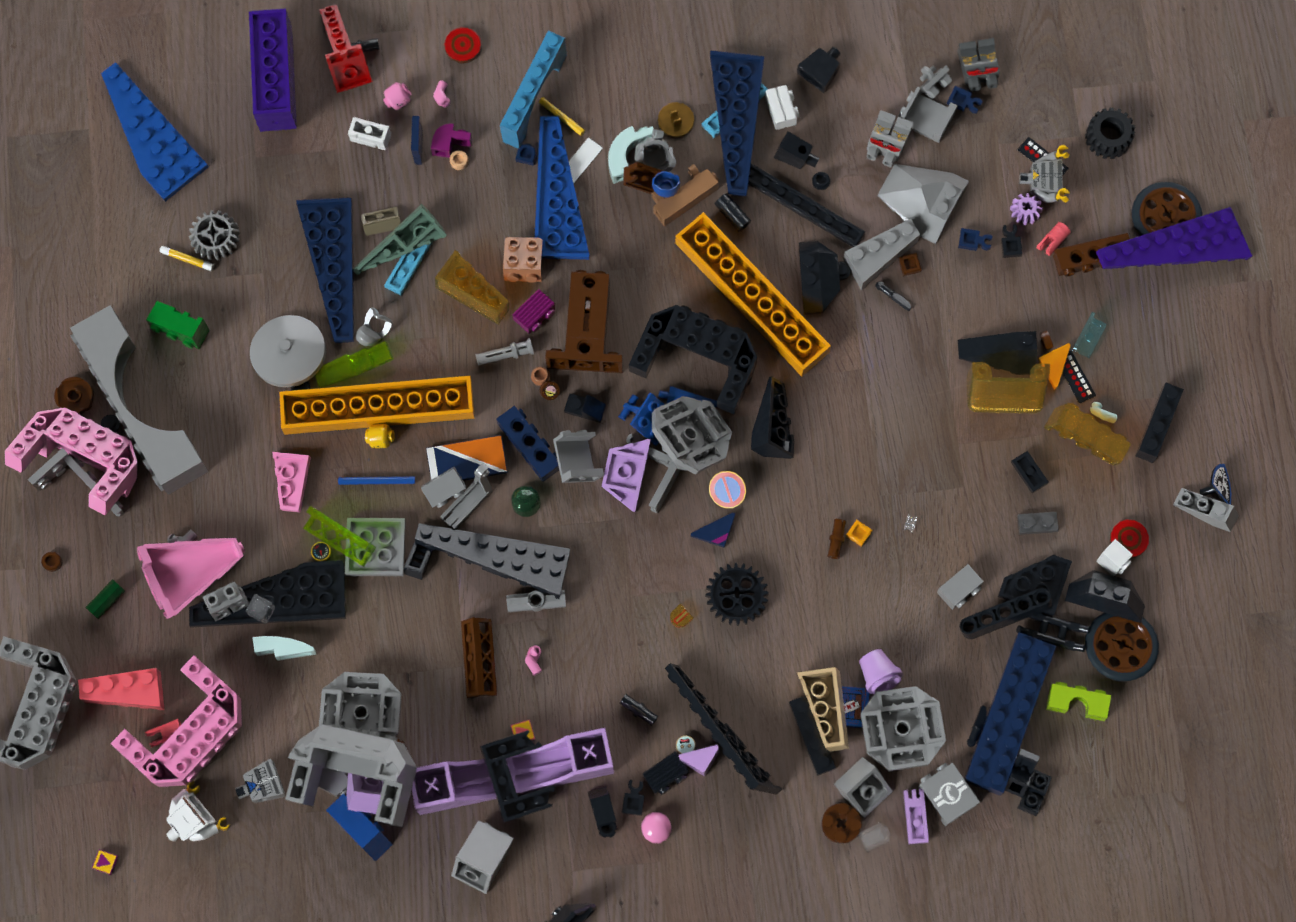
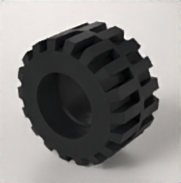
M1104 108L1101 113L1098 111L1091 118L1086 130L1085 139H1087V146H1091L1089 150L1091 152L1095 151L1096 156L1102 155L1103 159H1107L1109 156L1110 159H1115L1116 155L1119 158L1128 151L1135 136V124H1132V118H1127L1128 114L1126 112L1123 114L1121 109L1115 111L1114 108H1109L1107 111ZM1105 127L1113 128L1119 133L1120 138L1115 140L1107 139L1102 135L1100 129Z

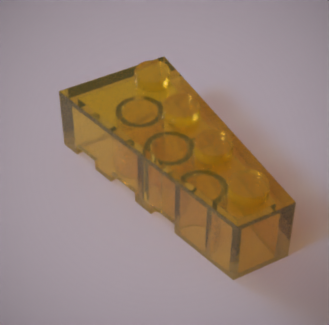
M455 250L435 277V288L499 325L509 311V301Z

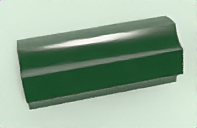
M112 579L85 608L99 619L125 590Z

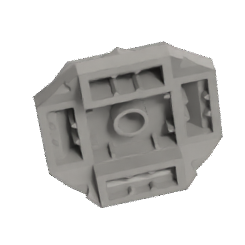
M682 396L656 408L652 412V432L661 444L662 451L668 454L677 469L698 474L724 461L726 458L732 431L711 401H700Z
M344 672L322 689L319 726L322 724L332 727L333 724L344 726V729L349 731L351 727L362 730L363 734H368V731L380 734L379 737L386 738V735L396 737L399 734L402 694L384 674ZM366 709L367 713L364 717H357L358 710Z
M916 686L876 692L860 714L867 754L888 771L928 766L946 742L939 701ZM897 726H906L907 733H899L897 731Z

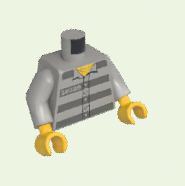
M1061 145L1057 151L1036 160L1031 165L1030 173H1020L1019 184H1030V194L1036 195V198L1044 203L1057 202L1060 199L1065 203L1068 202L1069 198L1064 195L1070 194V192L1066 188H1062V159H1060V157L1065 159L1069 157V153L1063 154V151L1068 149V147Z

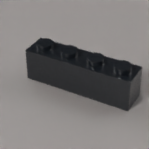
M1167 382L1164 384L1136 452V457L1154 463L1184 389Z

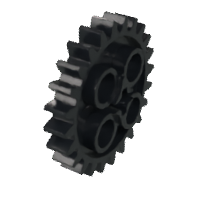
M737 563L734 564V568L727 564V570L720 567V574L714 572L715 579L709 578V582L712 585L706 586V589L711 591L705 594V597L711 598L707 601V605H713L710 608V612L716 611L715 618L722 616V623L728 619L730 626L733 621H736L737 626H739L740 621L747 625L748 618L754 622V615L761 616L759 609L765 610V606L762 603H768V599L764 598V596H767L769 592L763 590L767 588V584H761L764 577H757L759 571L752 573V566L748 570L745 569L744 563L741 568H738ZM729 581L732 587L724 589L721 584ZM749 581L752 586L746 589L741 586V583ZM735 591L739 592V598H735ZM725 600H730L733 606L725 608L722 603ZM750 600L753 605L746 608L742 605V601Z

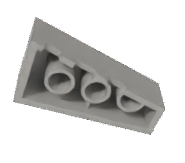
M909 219L845 251L843 259L849 265L850 272L860 289L863 290L868 283L877 278L882 271L891 266L896 259L912 248L918 242L920 233L913 221Z

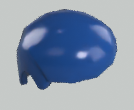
M663 171L657 173L653 178L652 187L654 192L660 197L669 198L678 193L681 182L678 175Z

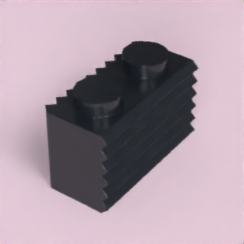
M673 752L642 773V776L655 795L658 793L663 795L671 789L670 786L673 783L680 784L687 779L688 769L680 761L677 753Z

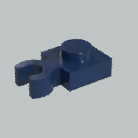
M955 86L947 104L953 103L957 105V109L962 111L967 107L970 112L977 114L978 108H975L973 105L978 104L981 106L982 100L970 98L971 92Z
M961 228L958 248L977 251L978 246H980L983 250H990L991 245L985 244L984 241H991L992 236L989 234L979 236L980 231Z

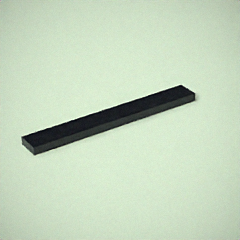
M751 163L748 181L750 186L848 245L855 247L859 244L865 235L864 230Z

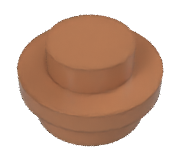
M535 368L531 373V380L535 385L541 386L543 382L550 380V373L546 368Z

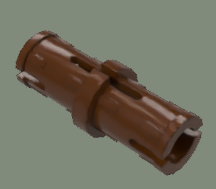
M834 519L832 535L829 536L830 547L827 555L829 558L840 559L841 546L845 540L843 537L846 525L845 520L842 522V519Z

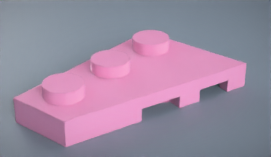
M272 452L276 467L275 475L278 482L277 490L280 509L282 511L301 513L311 457L309 455Z

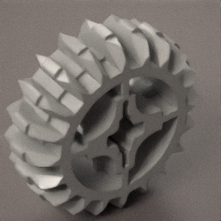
M211 210L210 215L203 212V218L197 216L198 222H192L194 228H189L191 233L189 239L192 241L190 244L193 248L195 247V252L200 253L203 258L207 255V258L210 260L213 256L218 260L219 255L225 258L226 252L232 254L231 247L237 248L235 242L240 240L238 237L240 231L237 229L238 224L234 222V218L229 217L226 212L222 215L219 210L216 214ZM216 223L223 224L228 229L218 228ZM201 241L211 242L213 247L206 246Z

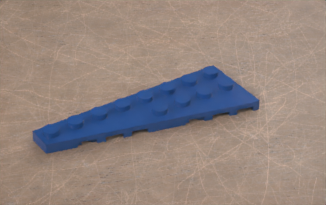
M540 116L535 238L542 239V259L589 260L587 241L559 117Z

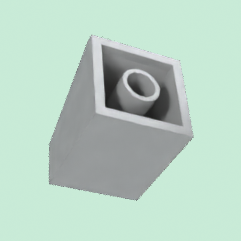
M478 820L456 856L451 876L487 894L511 849L513 838L505 832L494 829L490 824Z

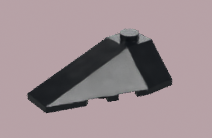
M1036 331L1012 332L958 340V356L961 360L979 365L984 364L997 370L1009 371L1015 375L1036 374L1038 350Z
M773 376L768 379L752 430L751 450L763 457L791 459L794 458V436L790 435L789 430L791 418L787 417L786 412L788 401L785 384Z

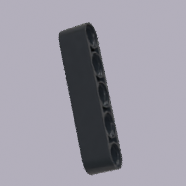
M1044 588L1034 590L962 619L959 625L960 630L967 639L978 638L1050 609L1053 604L1052 597L1049 591ZM1042 596L1048 598L1044 603L1038 602V599ZM1022 604H1029L1028 609H1020ZM1004 611L1011 612L1008 617L1001 616ZM986 618H992L990 624H983ZM968 625H973L974 629L972 631H965Z

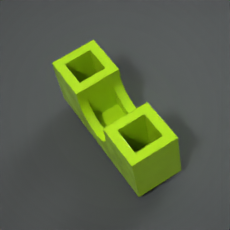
M1056 682L1055 684L1052 683L1049 688L1046 710L1066 713L1069 709V703L1073 700H1078L1085 705V718L1105 721L1108 718L1111 695H1107L1106 691L1094 690L1093 692L1088 691L1083 686H1075L1073 688L1068 687L1064 682Z

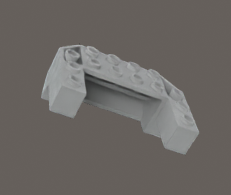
M3 636L0 644V658L33 669L7 741L0 740V762L14 768L26 770L51 757L75 691L77 680L66 658L59 652Z
M321 724L298 740L289 754L288 758L295 760L285 800L313 807L323 768L382 780L384 784L375 820L402 827L417 766L405 745L397 742V737L386 735V738L379 737L380 734L368 731V734H363L362 730L350 727L349 731L345 730L344 726L333 724L331 727Z

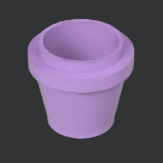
M882 649L867 653L859 661L868 693L875 695L879 691L891 690L900 683L903 676L901 669L892 663Z

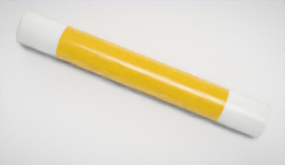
M165 246L160 248V253L209 271H212L214 268V264Z

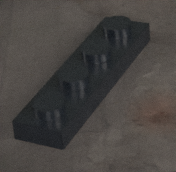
M806 695L789 701L816 775L819 776L835 770L836 767L830 751L824 746Z

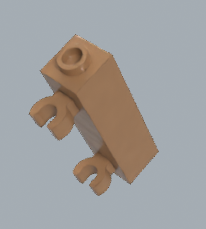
M693 164L688 168V174L692 179L681 186L676 195L664 198L655 192L652 193V199L657 203L653 206V213L664 227L718 190L719 179L714 172L711 173L706 169L700 173Z

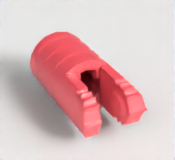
M1058 222L1036 248L1042 251L1048 246L1045 254L1050 256L1071 233L1070 229L1062 222Z
M176 719L146 731V736H153L159 732L162 735V738L153 740L150 743L151 748L165 743L182 725L180 720Z

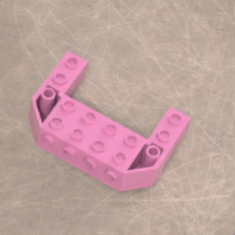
M67 408L37 412L5 450V465L20 473L26 469L37 454L47 458L55 448L59 450L63 448L69 455L77 457L79 460L105 472L89 493V507L105 516L121 496L127 498L137 479V459L131 440Z
M195 656L180 670L204 691L208 697L154 755L125 729L111 743L113 747L158 787L188 785V783L196 778L201 769L209 764L214 755L223 749L227 741L236 735L242 726L241 698Z

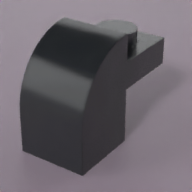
M1021 749L1014 762L1005 791L1022 798L1040 756Z

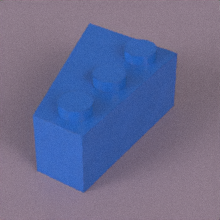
M344 793L326 810L375 862L393 845L381 833L384 829L377 822L372 823L369 820L372 817L368 812L348 810L347 796Z

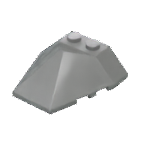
M894 164L877 196L890 209L895 211L904 222L911 219L920 233V237L936 244L958 199L961 198L969 181L950 172Z

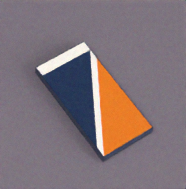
M501 435L426 448L431 480L452 467L456 468L463 481L475 479L474 473L482 463L489 467L488 471L490 473L486 477L508 473Z

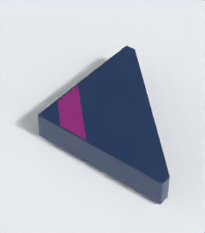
M731 513L692 532L690 537L724 548L735 513Z

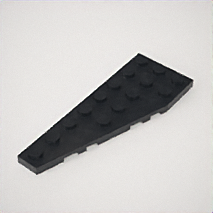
M344 560L305 562L274 576H268L242 586L241 588L250 605L236 612L230 609L232 614L218 621H215L210 614L205 601L189 607V626L191 628L346 619Z

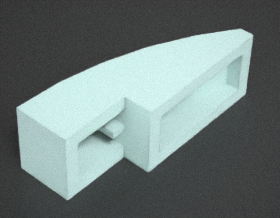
M278 636L253 637L254 652L257 656L275 654V658L279 661L316 655L314 647L294 639Z

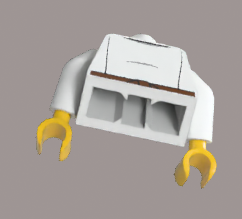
M194 780L188 783L187 789H183L171 800L170 815L167 817V822L172 828L167 832V837L173 842L179 837L183 841L189 839L191 841L206 840L217 834L218 830L225 831L230 827V824L226 827L220 825L222 821L226 820L224 817L219 819L217 825L214 824L216 820L194 795L200 791V786L198 785L195 789L190 788L195 783Z

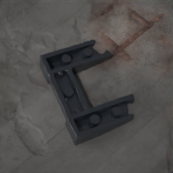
M529 731L479 746L484 763L487 766L503 822L550 808L553 805L549 804L548 800L550 791H555L554 785L521 796H517L506 758L542 747L539 741L534 744L526 736L530 733Z

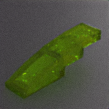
M384 341L370 349L364 348L350 356L344 355L323 365L315 376L319 387L322 388L360 375L390 362L394 358L388 343Z

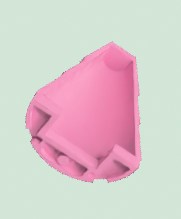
M236 538L175 541V543L144 544L137 547L138 558L140 561H143L142 570L148 586L160 610L164 609L163 615L167 619L176 616L192 600L200 596L215 580L221 579L243 558V553H245L242 543H238Z

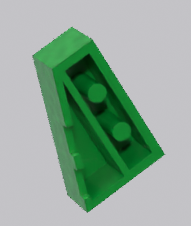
M156 301L146 319L152 331L156 333L161 331L173 341L178 339L183 342L184 346L190 349L193 347L200 349L210 331L203 318L198 317L196 320L190 317V313L185 311L181 313L175 307Z

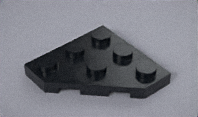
M1052 555L1014 574H1010L1004 577L998 597L1009 601L1034 590L1044 588L1049 591L1053 604L1050 609L1042 613L1054 616L1072 561ZM1042 596L1038 599V602L1044 603L1048 598ZM1025 603L1022 606L1029 607V604Z

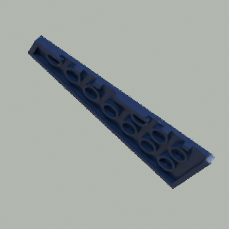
M710 50L728 194L747 196L764 56Z
M352 199L296 200L335 343L354 342Z

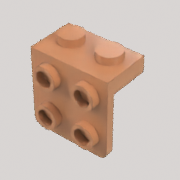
M507 237L505 239L504 281H527L530 283L542 281L541 260L543 242L541 238Z

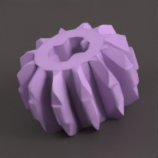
M1026 193L1025 197L1022 194L1018 195V199H1013V205L1010 207V211H1013L1012 218L1018 217L1016 222L1019 223L1022 220L1024 226L1027 225L1028 221L1034 224L1035 219L1039 220V213H1042L1043 210L1039 207L1041 201H1035L1036 195L1030 198L1029 193Z

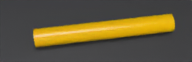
M544 97L539 100V104L556 117H559L562 122L580 136L584 134L585 130L548 100Z

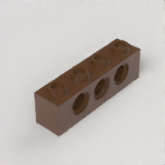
M1120 234L1055 249L1053 259L1058 276L1064 275L1069 277L1076 274V272L1083 271V273L1094 270V268H1102L1099 258L1093 259L1089 254H1096L1099 249L1130 240L1129 234ZM1071 258L1079 259L1080 263H1074Z

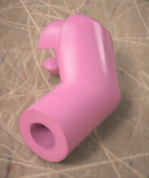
M439 81L434 92V99L439 106L448 107L450 99L446 98L444 93L448 84L444 81Z
M537 645L529 648L525 658V662L534 676L542 672L537 663L541 654V648Z

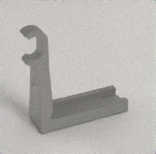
M632 433L626 439L627 444H630L633 439ZM650 447L648 457L668 467L649 503L650 510L658 514L681 469H677L667 454Z
M482 463L476 469L473 483L440 516L450 527L452 526V529H457L493 492L486 477L490 473L488 471L489 467L486 464Z

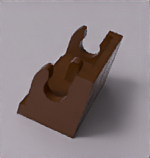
M636 162L624 167L623 185L652 194L654 192L652 180L657 173L663 171Z

